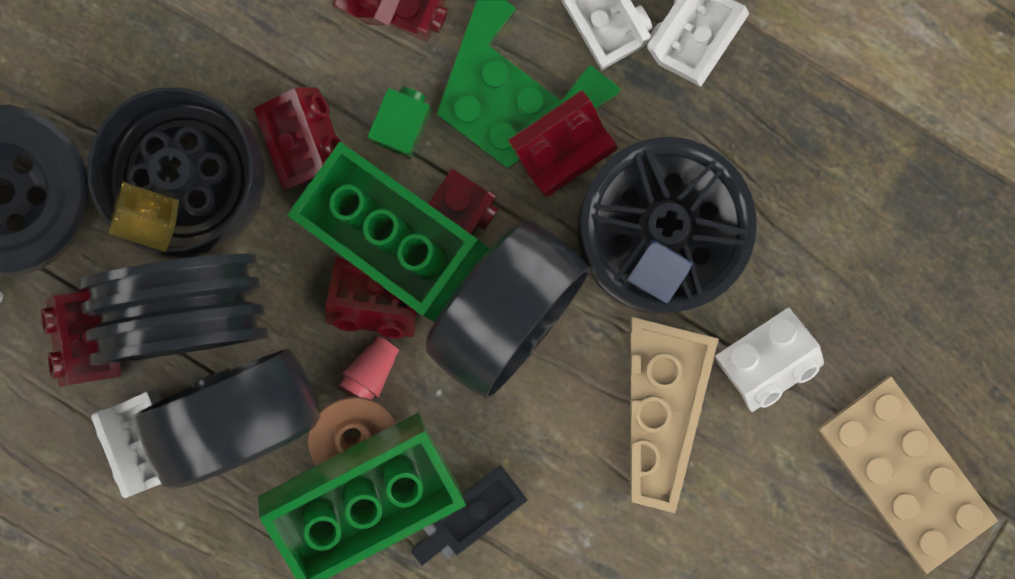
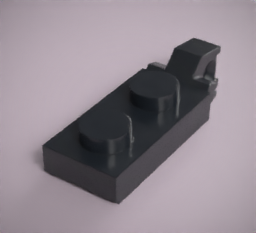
M501 464L462 493L466 504L465 507L423 528L428 536L411 548V553L421 566L439 552L442 553L446 560L454 554L458 556L528 501Z

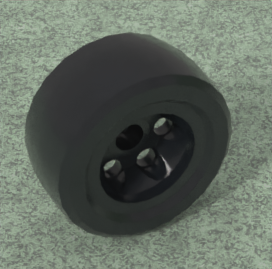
M185 87L156 88L136 94L121 103L103 121L92 141L88 157V184L93 202L105 223L123 241L147 254L167 259L192 258L218 251L236 240L250 225L262 200L265 188V166L257 139L246 121L228 104L206 92ZM187 135H196L198 139L197 146L192 150H184L181 145L182 138ZM163 141L164 148L151 155L149 151L157 143ZM210 159L216 160L219 165L216 175L212 177L205 176L202 171L205 161ZM180 161L182 165L177 169L180 175L178 180L174 181L169 177L165 178L166 167L172 162ZM143 169L148 170L151 180L145 187L141 186V171ZM202 191L205 193L206 203L203 207L193 208L189 201L193 192ZM162 196L170 197L173 202L171 210L165 214L159 212L156 204L157 200Z
M0 105V182L5 188L12 186L15 189V195L9 196L12 201L4 205L0 203V277H17L38 271L52 263L74 243L86 220L90 203V188L84 160L71 138L53 121L33 110L13 105ZM19 156L29 158L32 163L30 171L24 174L17 173L12 166L15 158ZM39 187L44 190L46 199L42 204L34 205L27 200V193L31 188ZM13 214L21 215L25 219L24 229L20 232L9 231L6 227V220L9 216Z
M532 220L518 223L490 248L448 300L429 331L426 339V353L453 379L485 399H489L502 388L545 339L581 289L589 275L590 267L572 248L547 229Z
M290 348L266 355L234 369L229 367L190 384V388L167 397L133 415L145 455L163 487L170 489H179L193 485L262 457L315 428L321 417L311 384Z

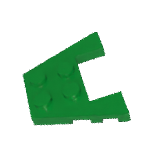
M477 0L437 116L505 169H509L519 162L508 142L510 138L581 90L589 97L594 108L597 109L615 98L621 88L593 66L589 65L562 100L558 99L490 47L494 39L515 14L516 8L506 0Z

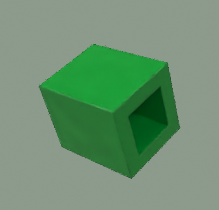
M401 86L399 92L388 88L367 138L374 145L412 160L432 112L430 105L424 103L426 96L405 86Z

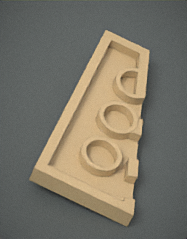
M630 317V501L676 513L719 339Z

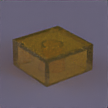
M123 182L114 204L108 234L166 252L175 229L179 200Z

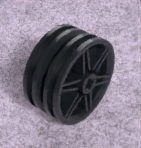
M678 137L647 139L625 148L612 157L600 169L592 181L582 202L578 218L579 249L583 261L590 267L589 273L594 281L607 295L617 302L634 310L653 314H670L690 310L707 304L721 296L737 281L747 266L753 252L757 231L756 211L751 192L735 166L709 146L694 140ZM670 174H676L681 179L680 189L674 192L667 190L664 184L665 178ZM631 189L637 192L639 202L636 206L628 207L623 203L622 195L626 190ZM704 203H711L716 208L717 213L712 220H704L699 215V208ZM666 214L673 216L672 223H678V230H674L668 237L661 235L662 228H656V221H661ZM619 234H625L631 239L632 244L629 250L620 251L616 248L614 241ZM651 240L661 243L694 263L691 256L693 250L698 247L706 249L709 254L708 261L702 265L696 263L692 265L668 304L627 280Z
M222 254L176 259L110 270L79 279L77 281L79 291L89 292L90 296L89 301L81 303L82 314L100 318L101 320L100 324L93 326L85 332L86 342H96L98 353L89 355L90 365L183 354L268 338L267 328H258L256 321L257 317L265 315L264 305L246 302V296L261 288L260 279L258 277H250L249 269L257 266L256 255Z

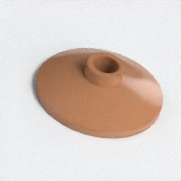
M346 397L333 401L320 411L321 417L317 425L308 432L310 456L315 465H318L395 425L394 419L381 404L368 398ZM350 428H357L359 430L358 435L353 438H347L343 434Z

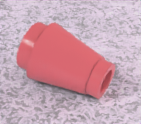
M377 336L374 342L341 373L344 378L339 387L352 397H364L371 400L375 397L378 399L393 366L395 357L399 353L398 348Z

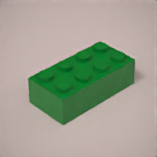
M342 142L338 143L287 214V216L404 303L435 322L459 285L490 250L489 247Z
M419 412L258 496L259 519L295 579H328L466 506L460 487Z

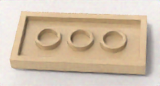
M891 376L881 380L816 428L923 573L928 574L998 522L997 518Z

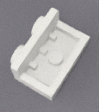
M561 0L601 71L646 46L651 38L649 30L653 26L646 11L641 5L634 7L631 0Z
M674 0V6L664 21L658 23L651 32L647 49L658 65L701 87L748 17L749 12L746 6L734 0Z
M789 307L715 355L717 363L740 392L751 412L760 407L765 408L774 404L785 390L798 382L804 383L809 381L819 372L820 367L824 365L820 345Z
M158 389L145 392L114 407L100 410L91 415L97 437L103 446L112 469L113 478L124 498L161 484L145 455L133 416L137 412L162 400Z

